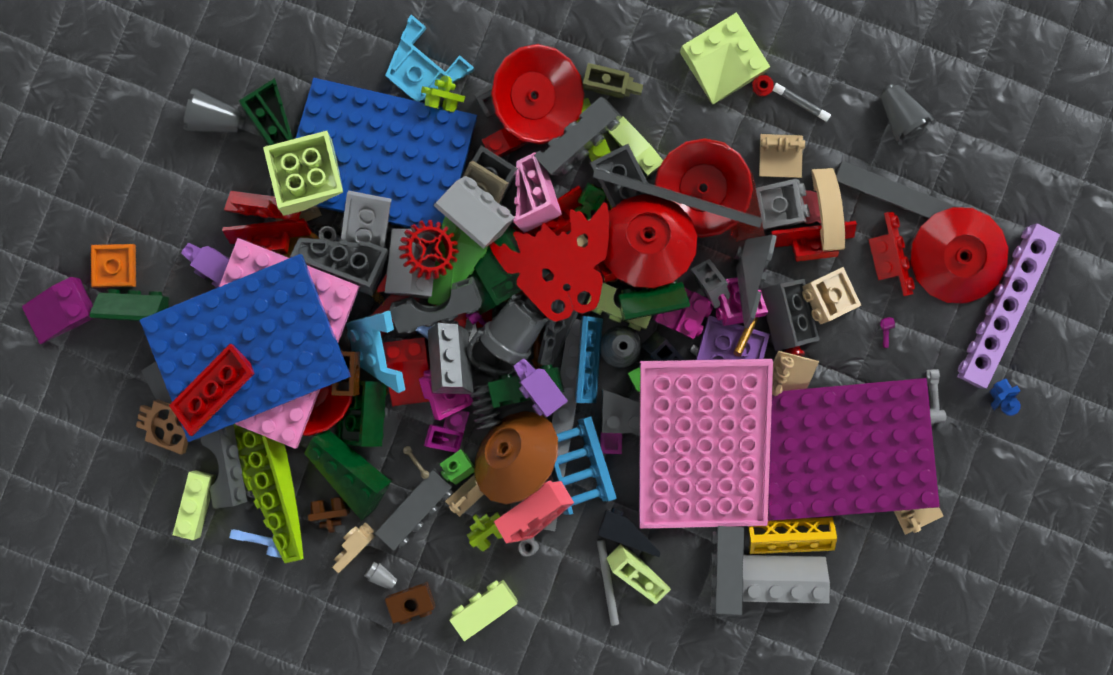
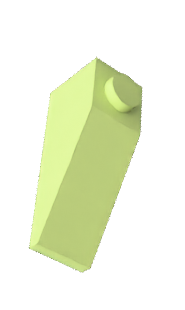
M622 117L619 120V126L613 131L609 130L608 132L620 147L629 144L647 179L658 170L663 160L644 137Z
M620 544L606 558L614 574L655 604L671 590L635 553L623 544Z

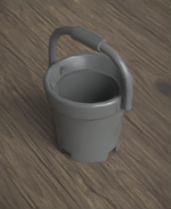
M514 294L492 321L487 322L470 340L467 347L468 359L477 369L492 375L515 373L514 368L499 370L495 366L477 361L472 355L474 344L480 338L483 345L493 355L506 363L515 365L522 359L528 362L533 355L531 347L548 321V317L544 319L545 315L529 298L524 302L519 300L522 295Z

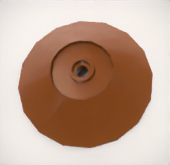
M522 411L508 415L502 419L500 424L490 429L483 438L475 457L474 475L480 491L494 502L510 504L525 500L543 486L552 474L558 457V437L552 423L542 415L539 416L534 412Z

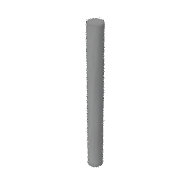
M605 539L597 540V547L611 626L619 624L610 567L606 559L608 557Z

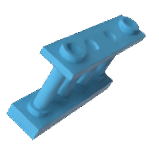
M590 416L579 419V425L576 428L557 434L558 442L580 435L583 437L585 445L581 449L557 457L551 474L553 481H561L565 487V485L592 476L596 478L598 485L596 489L571 497L574 501V504L571 506L597 497L602 498V501L617 499L592 418ZM584 456L589 457L591 462L589 469L562 477L559 468L560 464ZM570 506L563 514H574L572 507Z

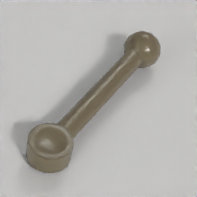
M406 446L403 449L404 454L409 456L421 472V477L427 479L429 472L425 471L412 454L411 447Z

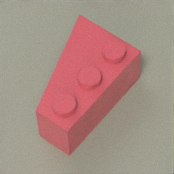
M548 481L543 484L541 489L499 517L494 523L506 544L532 539L574 504V501L561 481Z

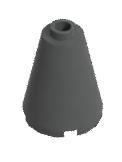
M890 84L882 90L883 94L880 97L898 145H902L901 141L906 140L907 143L915 140L928 131L926 126L930 123L932 126L935 124L936 120L901 86Z
M192 88L190 94H194L192 100L188 99L183 122L186 125L183 127V130L238 132V129H243L245 117L241 116V111Z
M612 327L604 333L600 341L602 358L613 367H628L634 364L641 354V339L630 327ZM620 342L626 343L627 348L625 350L619 348Z

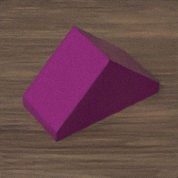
M431 424L424 446L456 453L460 449L464 433Z

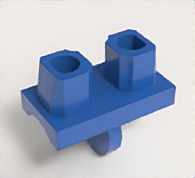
M1003 379L993 385L994 388L989 391L994 399L991 406L994 410L1000 406L1004 414L1013 416L1019 412L1021 407L1020 402L1016 399L1020 389L1018 386L1012 388L1008 380Z

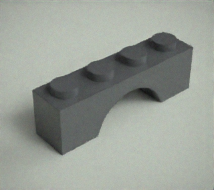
M471 277L453 283L450 297L440 305L426 306L417 302L411 296L392 302L389 311L398 333L404 331L405 333H411L420 326L425 325L429 327L435 325L439 320H452L458 314L465 312L467 314L474 313L481 308L482 299L475 280Z
M234 425L201 437L202 445L209 448L215 454L219 464L218 478L209 487L213 508L233 507L247 502Z

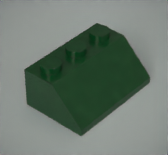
M677 280L657 288H643L640 291H635L634 288L621 290L622 294L618 295L623 321L690 307L683 282L677 283Z
M107 289L106 293H98L90 311V318L140 321V319L169 308V297L162 296V292L149 291V295H141V291L128 290V294H120V290Z
M359 381V395L353 396L344 417L337 422L336 436L345 444L382 447L385 397L387 393L386 385L383 382Z

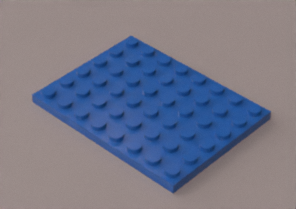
M313 78L296 138L328 131L334 146L343 193L315 206L344 213L347 192L349 190L392 199L389 224L411 229L413 224L419 228L420 221H423L425 226H427L428 220H432L433 227H435L437 222H440L441 229L445 215L435 208L434 204L457 180L462 178L477 122V115L457 110L450 112L443 110V107L440 106L433 108L425 106L423 102Z
M302 254L140 319L172 402L230 343L247 358L255 373L193 436H190L182 425L188 442L351 377Z

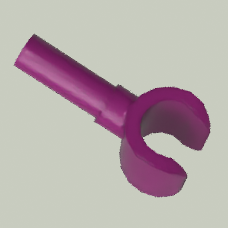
M477 311L466 314L472 325L479 322L484 326L487 323Z
M891 317L880 321V326L883 330V348H889V329L895 328L894 319Z

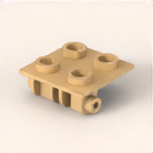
M760 134L759 176L802 178V150L805 148L803 136Z
M778 351L773 361L772 395L778 396V394L785 390L807 389L819 361Z
M939 507L894 511L905 535L912 531L913 533L919 532L921 527L943 517Z

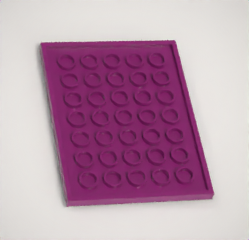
M927 378L785 390L778 394V396L772 395L768 521L940 507Z

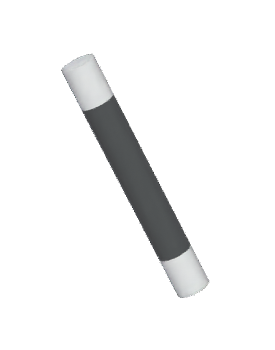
M778 83L775 84L772 91L826 122L829 120L831 114Z

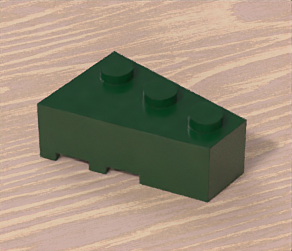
M275 78L239 100L242 110L268 146L293 140Z
M552 364L539 367L547 372L563 393L564 387L559 367L553 368ZM512 374L499 376L500 380L488 382L493 408L532 400L530 397L526 399L519 390L521 385L518 376L512 377Z

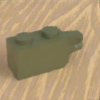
M588 63L583 81V89L623 99L624 97H629L630 94L641 95L643 84L633 82L634 78L629 77V73Z

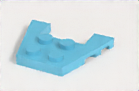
M410 15L405 31H403L400 38L401 41L385 76L411 99L423 102L425 101L426 94L421 93L422 86L438 89L434 82L436 79L440 80L443 75L450 76L452 83H455L475 69L459 55L447 71H443L413 45L426 30V27L414 16Z
M385 311L347 323V336L350 340L352 352H360V367L397 393L404 391L405 385L402 372L387 368L380 331L388 333L394 330L391 312Z

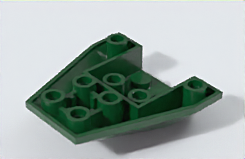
M509 225L504 234L495 240L494 243L499 247L502 244H506L512 251L520 253L517 241L513 235L517 231ZM490 245L484 257L480 258L475 265L473 273L467 277L474 278L481 296V308L478 309L480 315L522 291L517 285L520 273H507L494 256ZM542 269V277L552 273L549 269Z

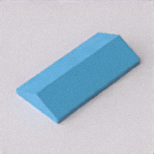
M581 317L575 392L576 403H597L602 318Z

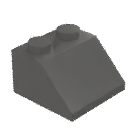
M480 146L472 161L509 183L499 203L501 205L513 184L518 168L487 148Z

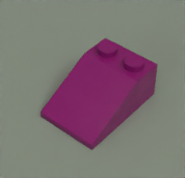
M69 277L49 287L22 306L39 344H43L94 319L90 318L93 304L81 279Z

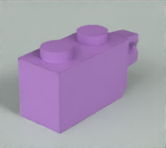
M187 243L181 253L191 262L190 265L195 268L194 273L204 279L209 277L213 280L211 284L218 288L229 258L209 246L199 248L191 243Z
M525 359L520 360L513 366L520 379L521 387L519 390L526 399L528 397L532 399L535 403L532 407L539 416L543 414L544 417H548L568 401L544 369L535 370Z

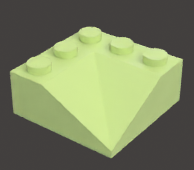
M737 12L682 45L680 50L682 57L712 105L752 82L756 77L765 74L770 68V65Z
M328 131L263 147L277 206L283 216L304 211L343 193L337 158Z

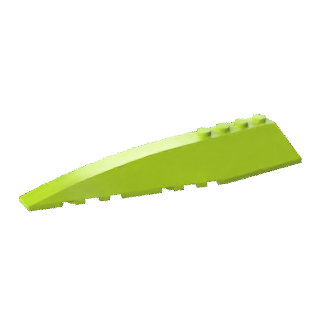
M233 424L244 484L248 492L252 491L256 499L253 502L257 509H261L265 517L263 521L266 527L271 529L274 535L272 539L284 563L304 559L296 498L285 444Z

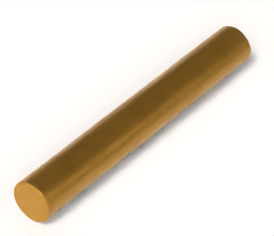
M759 317L753 320L749 328H744L733 352L735 356L741 357Z

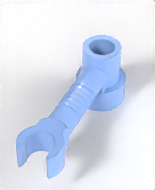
M235 529L231 530L229 538L267 545L266 555L282 558L271 537Z

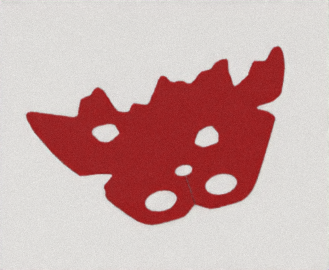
M603 203L589 221H587L581 211L576 212L570 209L571 232L568 235L563 231L559 236H556L545 223H542V229L537 232L536 237L528 233L514 232L513 235L517 241L520 253L512 251L506 244H502L500 247L494 242L490 244L494 256L503 269L510 274L520 273L517 279L518 287L552 321H561L569 318L573 310L580 314L592 311L599 303L603 279L601 273L596 271L594 267L604 261L607 255L609 239L607 203ZM582 234L588 236L586 247L578 246V236ZM542 269H549L554 274L553 280L546 282L542 277ZM565 284L571 286L569 291H564L563 286ZM583 291L591 295V301L586 305L580 304L577 300L579 293ZM555 300H562L564 302L565 309L563 312L555 313L552 311L551 305Z

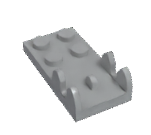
M348 190L341 240L352 243H360V241L370 242L386 248L385 241L392 199Z

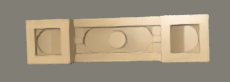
M833 168L812 169L814 191H817L822 225L820 230L822 250H844V214L837 177Z

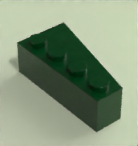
M330 430L321 432L312 438L304 453L361 521L377 508L391 483L386 476Z

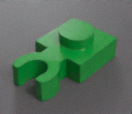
M588 182L578 198V202L582 205L578 206L575 211L584 212L587 221L591 218L590 211H597L604 201L606 195L603 189Z

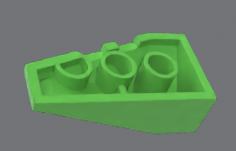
M446 216L441 230L447 226L448 230L445 233L447 235L454 233L450 240L451 242H458L452 248L459 250V253L452 255L457 258V262L451 263L453 269H446L447 274L445 276L439 273V278L433 279L432 296L428 298V303L433 305H440L450 297L452 284L467 279L469 274L471 275L475 270L474 267L480 258L484 257L488 246L483 249ZM440 241L438 249L443 254L442 257L445 258V247L443 242ZM436 261L435 267L439 266L440 263Z

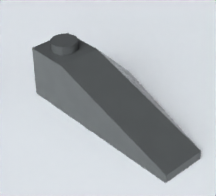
M775 235L746 239L742 247L738 246L735 258L738 259L736 271L745 328H749L755 319L762 294L758 290H761L766 280L767 273L765 270L768 262L772 259L777 237Z
M299 238L290 258L302 254L306 265L359 285V291L373 296L382 278L388 249L364 241L352 243L346 240L334 242L326 241L325 239Z
M569 284L563 286L564 291H569L571 288ZM583 291L579 293L577 300L580 304H583L588 292ZM555 300L551 305V309L555 313H561L565 309V304L562 300ZM573 310L569 318L561 321H552L548 318L542 334L537 361L539 364H552L553 367L578 315L577 311Z

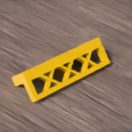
M833 517L768 521L767 526H748L750 554L834 551L836 547L837 534ZM829 524L830 532H822L817 527ZM783 526L788 531L785 534H779L774 529ZM798 526H805L809 530L806 533H801L796 528ZM761 527L766 532L762 535H754L753 528Z

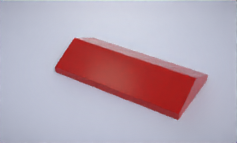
M230 343L169 405L190 436H193L255 374L251 363Z

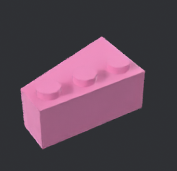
M536 152L516 162V168H518L515 182L517 197H515L514 201L516 216H514L513 222L524 233L562 215L549 172L534 156Z

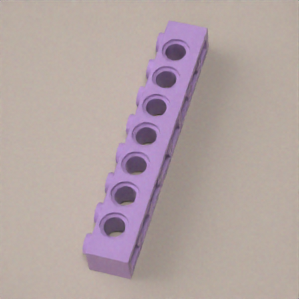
M1033 224L1025 228L1021 236L1023 240L1012 254L1014 259L1011 265L1007 266L1003 274L1005 278L1002 284H999L995 289L994 295L996 297L993 303H990L986 308L985 320L978 325L976 329L977 336L967 348L968 355L958 367V378L978 388L987 389L1060 234L1039 224ZM1032 243H1034L1037 247L1036 253H1033L1031 251L1030 247ZM1023 262L1028 266L1026 273L1021 268ZM1014 281H1016L1019 285V289L1017 292L1014 291L1012 288V283ZM1005 300H1007L1010 304V308L1008 311H1006L1003 308V302ZM996 319H998L1001 323L999 330L995 329L994 327V321ZM987 338L992 343L990 349H987L984 344ZM978 357H980L983 362L980 368H978L975 364V361Z

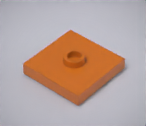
M91 245V287H136V245Z

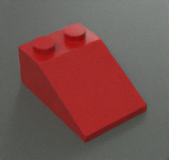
M423 337L384 342L383 348L387 368L402 372L405 390L400 393L389 387L392 406L430 402L428 399H424L419 378L424 377V372L430 370L427 339Z

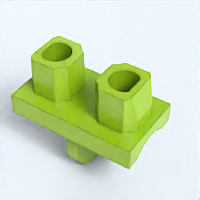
M443 75L440 80H435L434 84L438 86V89L422 86L421 93L426 94L425 106L438 108L440 98H444L443 110L454 112L457 109L458 101L464 102L465 96L449 92L450 90H455L456 87L452 83L450 76Z
M498 512L490 518L487 514L482 518L477 514L473 516L475 523L469 526L472 531L467 534L470 540L469 543L473 548L476 546L481 551L489 548L491 543L487 537L491 534H494L497 539L502 538L494 523L495 520L501 517Z

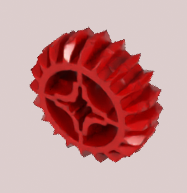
M428 220L427 226H425L423 221H420L419 228L415 224L411 225L412 231L406 230L404 232L408 238L402 237L400 239L405 245L398 248V250L405 252L399 256L400 259H407L403 266H412L409 270L410 274L417 270V278H421L423 273H425V280L430 279L431 273L434 279L439 278V273L445 276L447 274L446 269H453L451 263L457 262V258L452 255L459 253V250L452 248L458 244L457 241L451 242L450 240L454 233L447 235L445 232L448 230V227L445 226L441 230L440 222H437L435 227H433L432 220ZM430 233L435 235V237L431 241H427L424 238L420 239L417 235ZM440 241L443 242L445 247V258L442 257L443 254L438 249ZM413 242L416 244L415 246L419 250V256L417 260L414 258L412 253ZM433 243H435V244L432 246V249H431V252H432V253L427 254V255L423 258L424 254L426 253V252H425V251H426V248H427L428 246H431ZM427 259L440 263L436 267H426L421 264Z

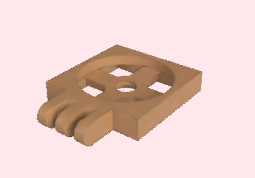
M161 400L153 401L152 408L141 405L140 411L144 413L138 414V419L142 421H137L136 427L147 431L145 441L181 455L186 453L188 440L182 426L177 421L176 415L170 408V404ZM161 410H169L168 419L159 418ZM168 423L173 424L174 428L172 431L168 430ZM156 426L162 428L165 432L163 440L157 438L155 434ZM174 434L183 436L176 445L172 443Z

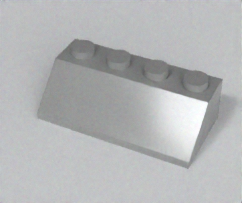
M743 555V602L829 604L830 580L825 556Z

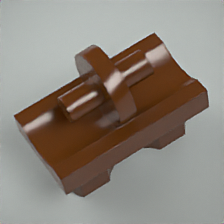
M342 497L331 498L332 510L326 511L324 500L312 501L308 520L326 519V521L319 524L320 528L327 527L329 533L335 532V526L342 525L341 519L334 520V517L350 514V507H346Z

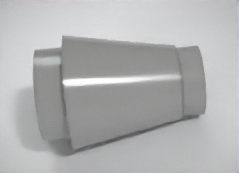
M374 561L364 574L368 578L367 581L389 590L397 582V579L384 566Z

